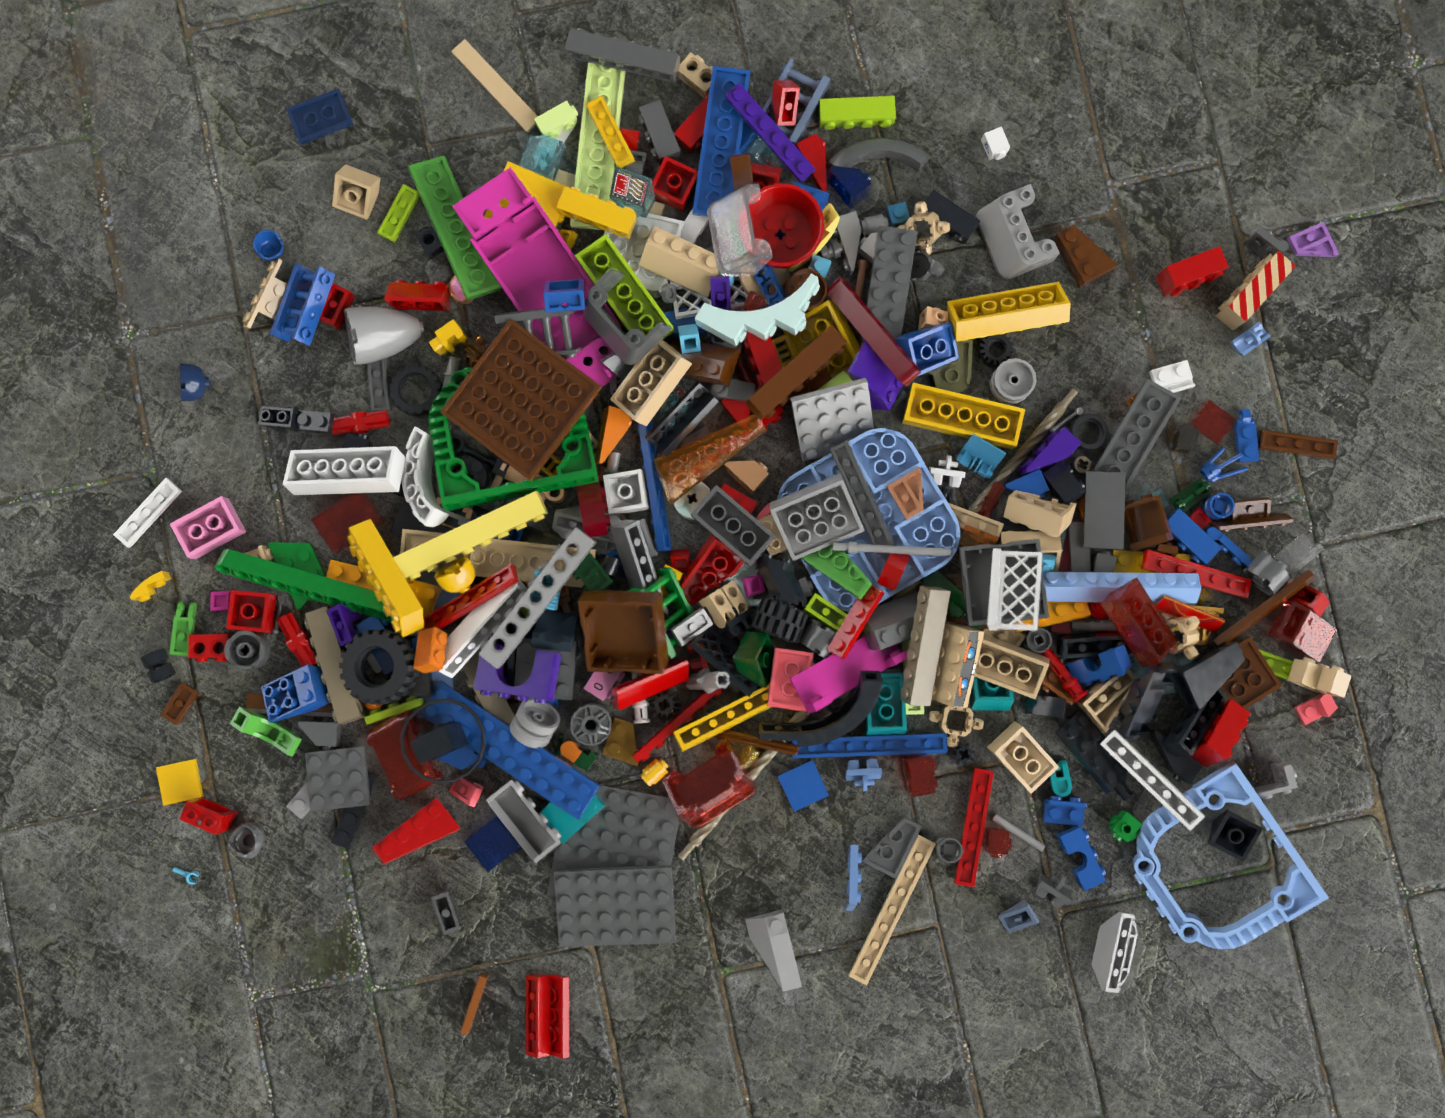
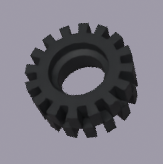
M1006 333L984 337L979 343V349L977 350L980 354L978 356L979 359L982 358L983 360L982 363H987V366L997 368L1002 362L1010 359L1014 352V343H1011V337L1008 338ZM996 342L1002 346L1003 352L1001 355L993 356L989 352V345Z

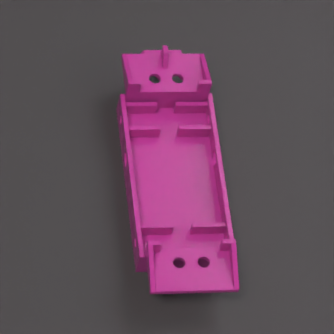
M511 167L452 206L473 236L470 239L472 245L517 311L545 308L543 294L545 281L584 279L587 300L588 292L594 286L536 198L529 194ZM505 198L509 201L508 207L503 208L500 206L499 202L501 199ZM487 209L493 212V216L490 219L483 216V212ZM605 303L602 307L621 328L622 326ZM575 310L574 313L570 314V318H568L573 348L581 347L582 351L576 353V357L565 358L564 355L560 356L603 387L618 377L600 361L612 353L613 350L584 318V310ZM558 316L551 317L549 321L554 350L565 349L561 320L558 319ZM532 319L533 334L545 344L542 322L539 319ZM601 346L608 348L607 355L600 354L599 349ZM585 357L592 358L593 363L591 366L584 365L583 360Z

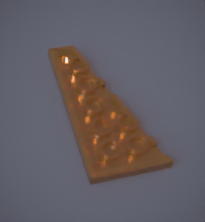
M753 414L678 448L667 457L663 455L654 459L670 505L765 432L766 429L762 420L760 421Z

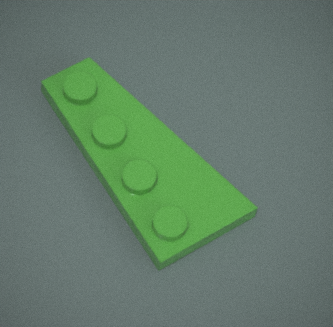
M833 545L800 558L860 600L872 585L870 580L853 563L844 551L833 550Z

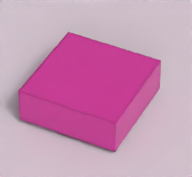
M760 573L742 578L746 597L766 592Z
M231 591L211 592L210 611H228Z

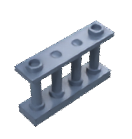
M790 58L787 64H783L780 71L782 75L779 80H786L790 76L812 87L813 91H815L812 97H806L799 93L798 101L805 104L806 109L804 113L797 112L796 123L798 124L795 129H789L783 125L778 126L796 146L819 105V100L826 93L830 84V78L824 75L821 81H815L792 69L794 59ZM772 93L763 108L767 115L770 109L773 108Z

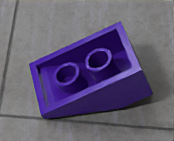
M863 342L848 373L853 381L866 378L871 409L889 411L903 384L867 342Z

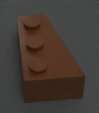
M1075 225L1058 232L1052 239L1079 288L1112 272L1118 266Z

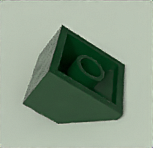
M746 632L733 657L734 664H736L739 673L761 687L767 686L772 671L774 648L769 634L766 632Z

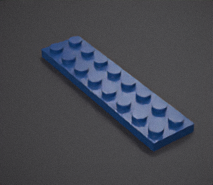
M713 66L693 215L726 220L731 218L734 183L730 156L740 153L744 119L724 96L738 83L748 92L751 72L749 70Z

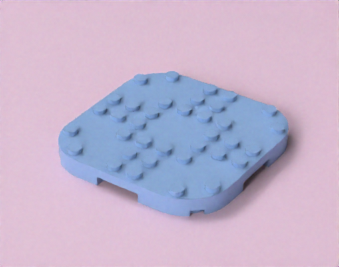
M886 428L866 431L850 440L849 443L895 545L951 549V556L908 554L911 557L895 591H892L877 584L890 553H880L877 555L876 552L856 551V553H848V551H844L870 580L871 586L884 592L880 602L947 564L954 556L960 540L958 520L915 446L903 434ZM832 453L790 476L780 488L777 500L840 474ZM920 467L924 511L906 520L887 486ZM862 520L864 532L837 542L849 543V541L857 542V544H872ZM802 560L822 597L840 610L850 612L857 597Z

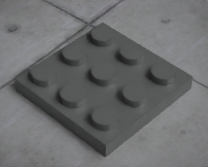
M523 638L517 646L514 686L522 685L531 676L536 650L555 652L562 655L554 699L573 700L577 641H574L571 652L533 648L532 638Z
M365 746L305 753L310 812L371 805Z

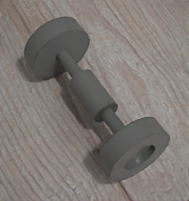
M671 283L664 284L661 292L658 290L648 291L653 299L661 296L665 303H673L677 296L676 288Z

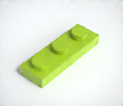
M417 695L406 698V703L399 704V702L387 705L388 709L381 711V708L369 712V716L364 717L366 724H373L415 709L425 704L423 697L417 698Z

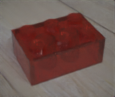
M350 493L311 519L330 550L335 553H339L350 545L347 537L350 535L349 527L368 519L372 520L376 528L385 522L367 493Z

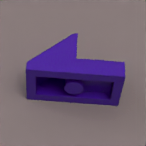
M710 276L711 305L731 311L730 276Z
M338 604L328 609L327 614L340 647L346 645L349 641H354L353 637L356 636V632L352 623L361 619V616L343 604Z

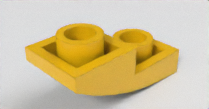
M160 571L147 578L131 593L130 599L139 602L151 599L150 596L156 594L154 588L164 586L166 581L171 580L169 572Z

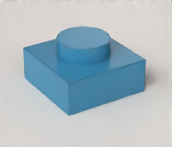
M906 202L887 206L891 226L906 223L910 218Z

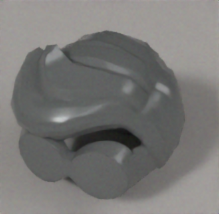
M254 822L242 823L234 828L227 845L242 858L252 859L259 854L265 842L264 829L261 825Z

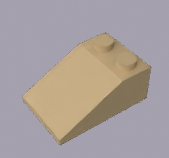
M1015 721L987 746L988 750L1029 793L1034 792L1059 768L1026 729Z

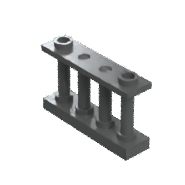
M545 308L502 313L494 316L496 324L502 323L503 326L507 324L510 318L513 321H521L524 329L532 335V319H539L543 326L545 344L552 350H554L549 320H551V317L558 316V319L561 320L565 349L554 351L559 355H564L565 358L576 357V353L582 351L581 347L573 348L568 318H570V314L574 313L575 310L545 312Z

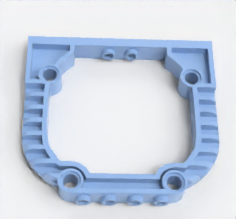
M1234 761L1229 762L1192 785L1191 789L1184 792L1183 795L1199 810L1206 806L1211 810H1219L1224 806L1225 802L1238 803L1245 806L1252 802L1264 818L1261 822L1266 830H1272L1275 834L1273 840L1279 848L1283 846L1295 863L1288 867L1283 886H1276L1271 890V901L1235 923L1224 927L1205 926L1197 915L1183 912L1159 877L1160 862L1154 852V848L1159 837L1180 821L1163 805L1144 820L1138 831L1136 840L1137 854L1133 858V866L1136 871L1134 876L1140 885L1144 883L1148 890L1145 892L1151 901L1155 900L1159 905L1156 908L1163 918L1165 916L1170 921L1168 926L1174 934L1178 933L1181 939L1187 943L1198 941L1200 944L1211 948L1234 949L1256 939L1261 934L1266 933L1284 921H1291L1329 898ZM1211 795H1218V800L1216 802H1209V797ZM1141 861L1149 863L1146 868L1138 867ZM1280 895H1287L1286 900L1282 902L1277 901ZM1192 927L1193 931L1186 934L1183 932L1185 928Z

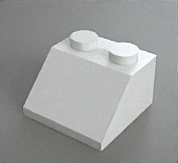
M637 469L603 475L609 514L650 510L644 471Z

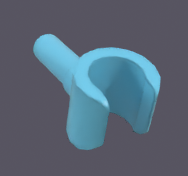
M176 867L172 870L186 877V881L189 884L196 883L195 880L190 878L191 875L199 876L197 871L187 872Z

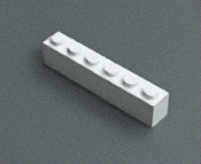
M519 578V582L473 609L450 634L445 647L443 669L438 670L439 672L453 678L479 649L481 644L490 637L494 627L506 619L503 616L510 607L514 608L518 603L516 602L517 597L521 592L526 593L528 590Z
M1114 730L1101 743L1124 768L1190 831L1205 817L1189 799L1124 739L1118 731Z

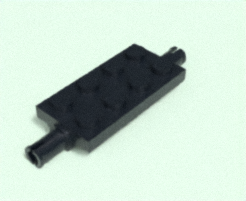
M1080 708L1071 716L1065 714L1064 718L1053 717L1059 723V729L1055 732L1056 735L1104 792L1108 793L1114 789L1123 801L1130 798L1133 792L1122 781L1128 770L1101 745L1106 737L1086 713Z

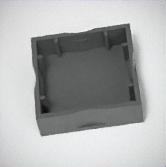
M1040 539L959 548L968 627L987 625L993 549L1041 552ZM1006 557V565L1010 569L1019 562L1015 557ZM1028 558L1024 563L1032 569L1037 565L1038 558ZM1021 564L1013 572L1021 578L1028 570ZM1041 569L1038 619L1049 618V611ZM1012 574L1004 579V583L1008 587H1011L1018 581ZM1029 575L1023 582L1028 588H1031L1036 583V579ZM1019 584L1012 591L1019 598L1027 590ZM1010 592L1003 598V602L1007 607L1016 600ZM1029 593L1021 601L1027 607H1030L1035 602V598ZM1020 603L1011 609L1017 617L1026 610ZM1007 612L1002 616L1001 623L1012 622L1015 618ZM1028 612L1020 620L1026 621L1033 620L1034 618Z

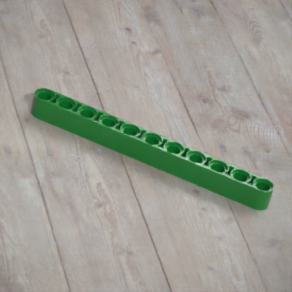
M224 549L215 564V569L225 575L333 606L343 604L353 612L388 622L393 621L390 616H386L382 601L378 602L374 591L230 549Z

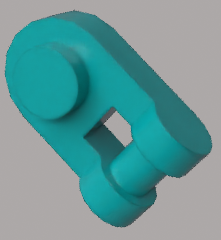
M1062 760L1057 763L1059 768L1055 771H1061L1062 776L1056 777L1054 772L1049 776L1053 793L1060 797H1065L1071 793L1072 783L1067 762Z

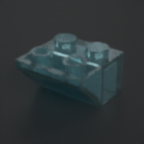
M545 135L529 136L519 166L554 181L565 151L563 141Z

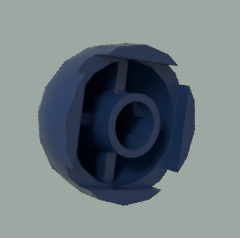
M180 364L181 401L198 400L204 395L205 388H209V377H205L203 370L197 365Z

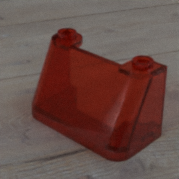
M405 710L368 730L367 736H365L369 746H373L392 786L391 793L395 799L398 798L400 801L436 784L421 779L409 769L401 754L400 736L405 721L412 714V710ZM414 716L408 723L404 735L405 753L411 765L421 774L437 780H443L445 778L441 770L437 771L436 768H433L436 766L435 762L430 761L419 764L410 744L411 741L416 739V735L419 734L416 729L418 728L417 725L412 724L413 720L416 719Z
M728 739L716 744L714 748L716 756L684 775L681 772L673 771L662 779L677 816L691 828L704 825L751 796L757 789L753 779Z

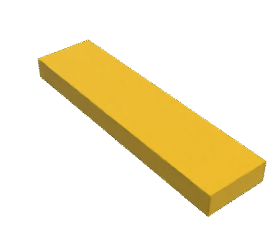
M603 96L586 103L585 105L618 170L635 162Z

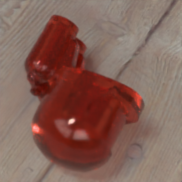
M750 291L744 302L742 312L764 309L768 307V304L763 296H757V293Z

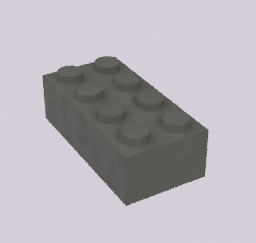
M717 485L691 513V516L749 567L755 563L776 538L771 531Z

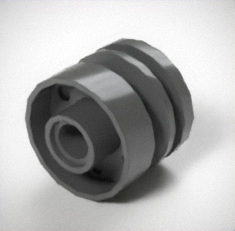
M587 702L581 704L574 711L570 729L573 737L578 742L588 746H595L602 743L608 737L611 731L612 718L604 705L597 702ZM588 720H594L596 722V726L588 727L586 725V722Z

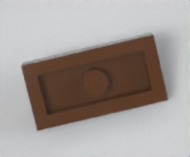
M181 682L161 713V716L175 725H180L200 692L187 683Z

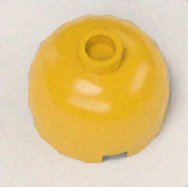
M461 557L450 562L451 566L447 569L442 567L434 576L440 587L447 592L465 593L471 588L470 585L474 581L475 569L472 562L467 557Z

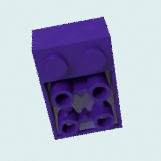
M1065 427L1060 431L1056 429L1045 439L1047 443H1043L1033 452L1034 458L1031 457L1019 468L1022 471L1018 476L1030 474L1065 460L1082 442Z

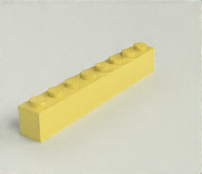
M534 491L393 558L405 579L409 578L411 581L420 577V573L425 570L431 572L439 568L438 564L444 561L445 564L455 561V556L461 553L465 556L474 552L473 548L478 545L482 548L491 544V539L498 537V539H502L510 535L509 531L513 529L519 531L527 527L526 523L532 520L536 523L545 519L544 515L548 511L539 492Z

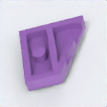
M1324 222L1287 238L1295 256L1335 257L1339 255Z

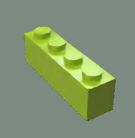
M895 96L819 100V128L832 130L835 127L851 129L854 126L870 128L874 125L889 127L894 125L896 119Z

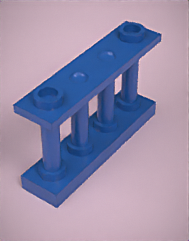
M295 264L269 335L285 342H289L293 335L292 339L310 346L336 274L318 266L314 274V271L300 264ZM306 299L305 304H304V307H303V309L301 310L302 305H303V302H304V300Z

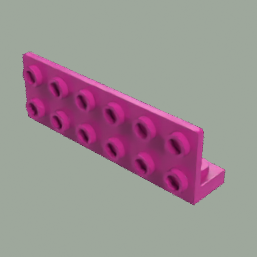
M864 636L855 642L845 660L832 654L790 678V681L808 714L813 713L856 687L859 681L860 670L882 672L888 667L897 665L907 659L908 649L900 651L897 645L894 644L881 650H870L867 638Z

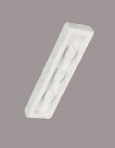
M165 478L113 535L126 547L131 548L178 497L182 490L170 479Z

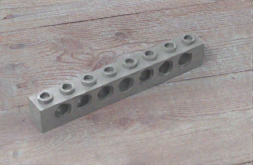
M576 527L574 530L571 528L564 536L566 541L562 546L560 544L557 545L552 552L553 558L543 563L540 568L542 572L539 576H534L528 583L530 587L526 593L521 592L516 599V602H518L514 608L510 607L503 616L506 618L503 623H498L491 632L493 636L490 640L486 639L479 647L481 651L478 655L495 668H501L597 543ZM570 544H575L578 548L575 555H570L568 552ZM560 559L565 562V568L562 571L556 568V562ZM547 575L553 578V584L550 587L544 584V578ZM534 591H538L541 594L539 602L532 600V593ZM522 607H526L529 610L527 618L520 616V609ZM509 623H514L517 627L514 634H511L507 629ZM498 638L502 639L505 643L502 650L498 649L495 645Z

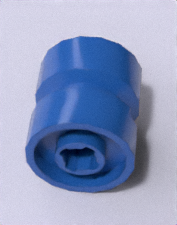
M1218 493L1207 497L1203 501L1201 509L1207 517L1215 521L1231 515L1235 509V503L1230 495Z

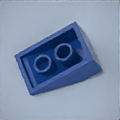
M952 322L924 328L895 338L897 343L920 369L921 373L919 375L959 359Z

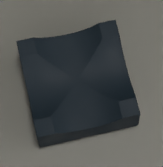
M545 609L536 622L532 634V647L571 652L578 626V612L559 613Z

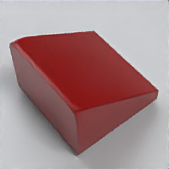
M621 128V134L629 149L637 151L640 132Z
M689 549L670 551L672 568L681 573L688 571L690 568Z

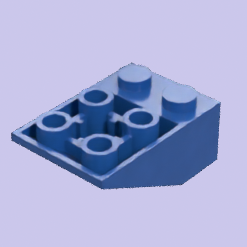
M306 665L261 686L269 723L315 711L330 704L326 696L328 692L327 687L321 679V674H323L321 667Z

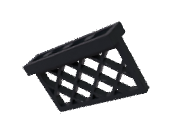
M712 620L713 625L700 633L689 646L718 671H726L730 676L729 680L749 697L758 687V684L742 676L736 664H734L733 657L741 641L737 637L730 639L725 631L720 634L718 631L719 627ZM698 643L704 644L705 648L701 647ZM711 646H715L716 650H712ZM714 656L719 657L720 661L716 660ZM725 658L730 659L731 663H726ZM729 669H733L735 674L731 673ZM744 682H748L750 688L746 686Z

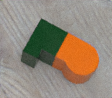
M568 740L561 745V754L586 772L599 755L593 750L590 754L586 753L573 740Z

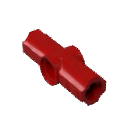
M387 410L370 413L355 412L351 413L350 416L334 418L332 435L338 436L347 433L364 434L373 429L390 427L389 413Z
M290 612L281 616L277 622L286 637L285 641L290 651L295 653L302 667L306 665L317 666L316 653L311 647L310 637L301 628L294 613Z

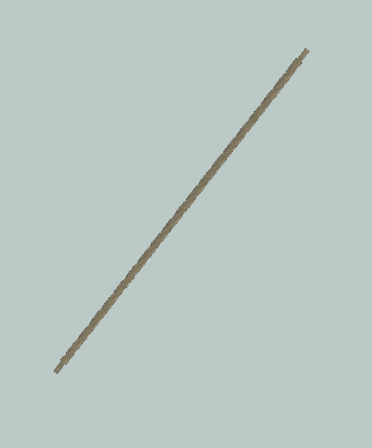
M1071 389L1065 398L1055 405L1033 434L1028 437L1015 455L1000 470L995 479L990 482L977 500L968 508L969 511L977 514L982 511L992 496L1009 479L1011 473L1020 466L1029 452L1042 440L1049 428L1064 414L1066 407L1078 394L1075 389ZM960 529V536L965 530ZM918 580L899 591L892 600L911 594L921 581ZM797 711L788 723H802L809 714L807 711ZM766 749L756 759L746 774L729 791L726 798L718 804L707 820L691 836L690 842L678 855L679 858L684 861L691 851L701 844L702 840L713 830L722 816L739 799L742 792L750 786L761 770L777 754V751Z

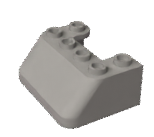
M1031 184L1003 194L980 209L976 215V218L980 220L978 228L996 272L1002 279H1010L1052 263L1060 254L1055 242L1051 239L1034 242L1021 208L1031 205L1035 199V193Z
M510 780L486 799V802L531 860L537 863L561 843L559 840L561 835L555 828L550 829L546 825L548 820L542 813L538 815L533 809L536 805L529 797L527 799L522 794L524 788L518 781L514 783Z

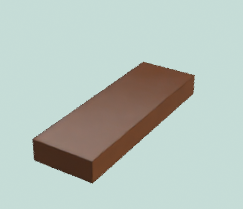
M483 972L478 977L460 1031L463 1035L467 1036L471 1031L489 977L487 973Z

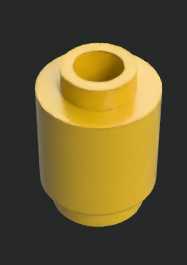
M655 758L642 770L643 772L640 776L651 786L659 782L669 772L667 770L669 766L662 758L660 760Z

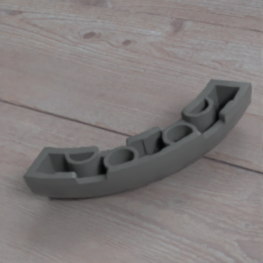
M872 138L856 142L840 150L826 163V167L840 177L846 170L862 160L869 158L883 159L887 157L897 159V161L919 171L930 159L931 155L906 141L892 138Z

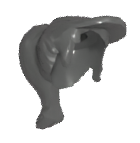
M917 250L914 252L910 277L912 281H925L930 276L936 278L943 274L945 269L942 262L933 259L925 251Z

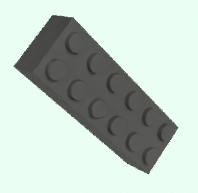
M879 226L866 306L895 339L900 337L902 333L918 231ZM861 335L860 342H867Z

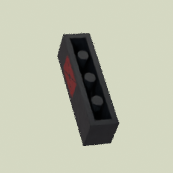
M1134 630L1132 632L1057 635L1058 655L1064 659L1096 657L1108 649L1121 645L1125 646L1128 654L1141 653V637Z

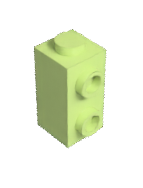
M565 101L536 117L534 120L544 140H554L561 132L569 131L578 123L576 118L578 112L574 105L570 106Z

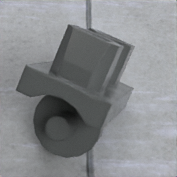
M1042 873L1040 874L1038 885L1035 889L1036 895L1045 898L1048 892L1054 895L1050 900L1051 904L1058 909L1065 903L1069 905L1072 901L1070 898L1071 892L1068 890L1070 885L1065 882L1066 876L1064 874H1061L1059 877L1052 875L1051 878Z

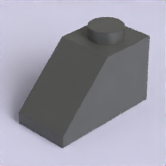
M731 379L729 387L711 383L710 392L719 402L723 399L746 402L755 394L756 384Z
M298 721V726L316 746H322L323 750H334V746H341L342 724L337 722Z

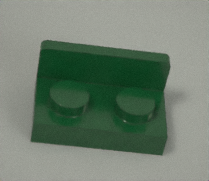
M590 552L572 574L576 580L581 579L585 585L582 588L584 590L602 591L613 583V580Z

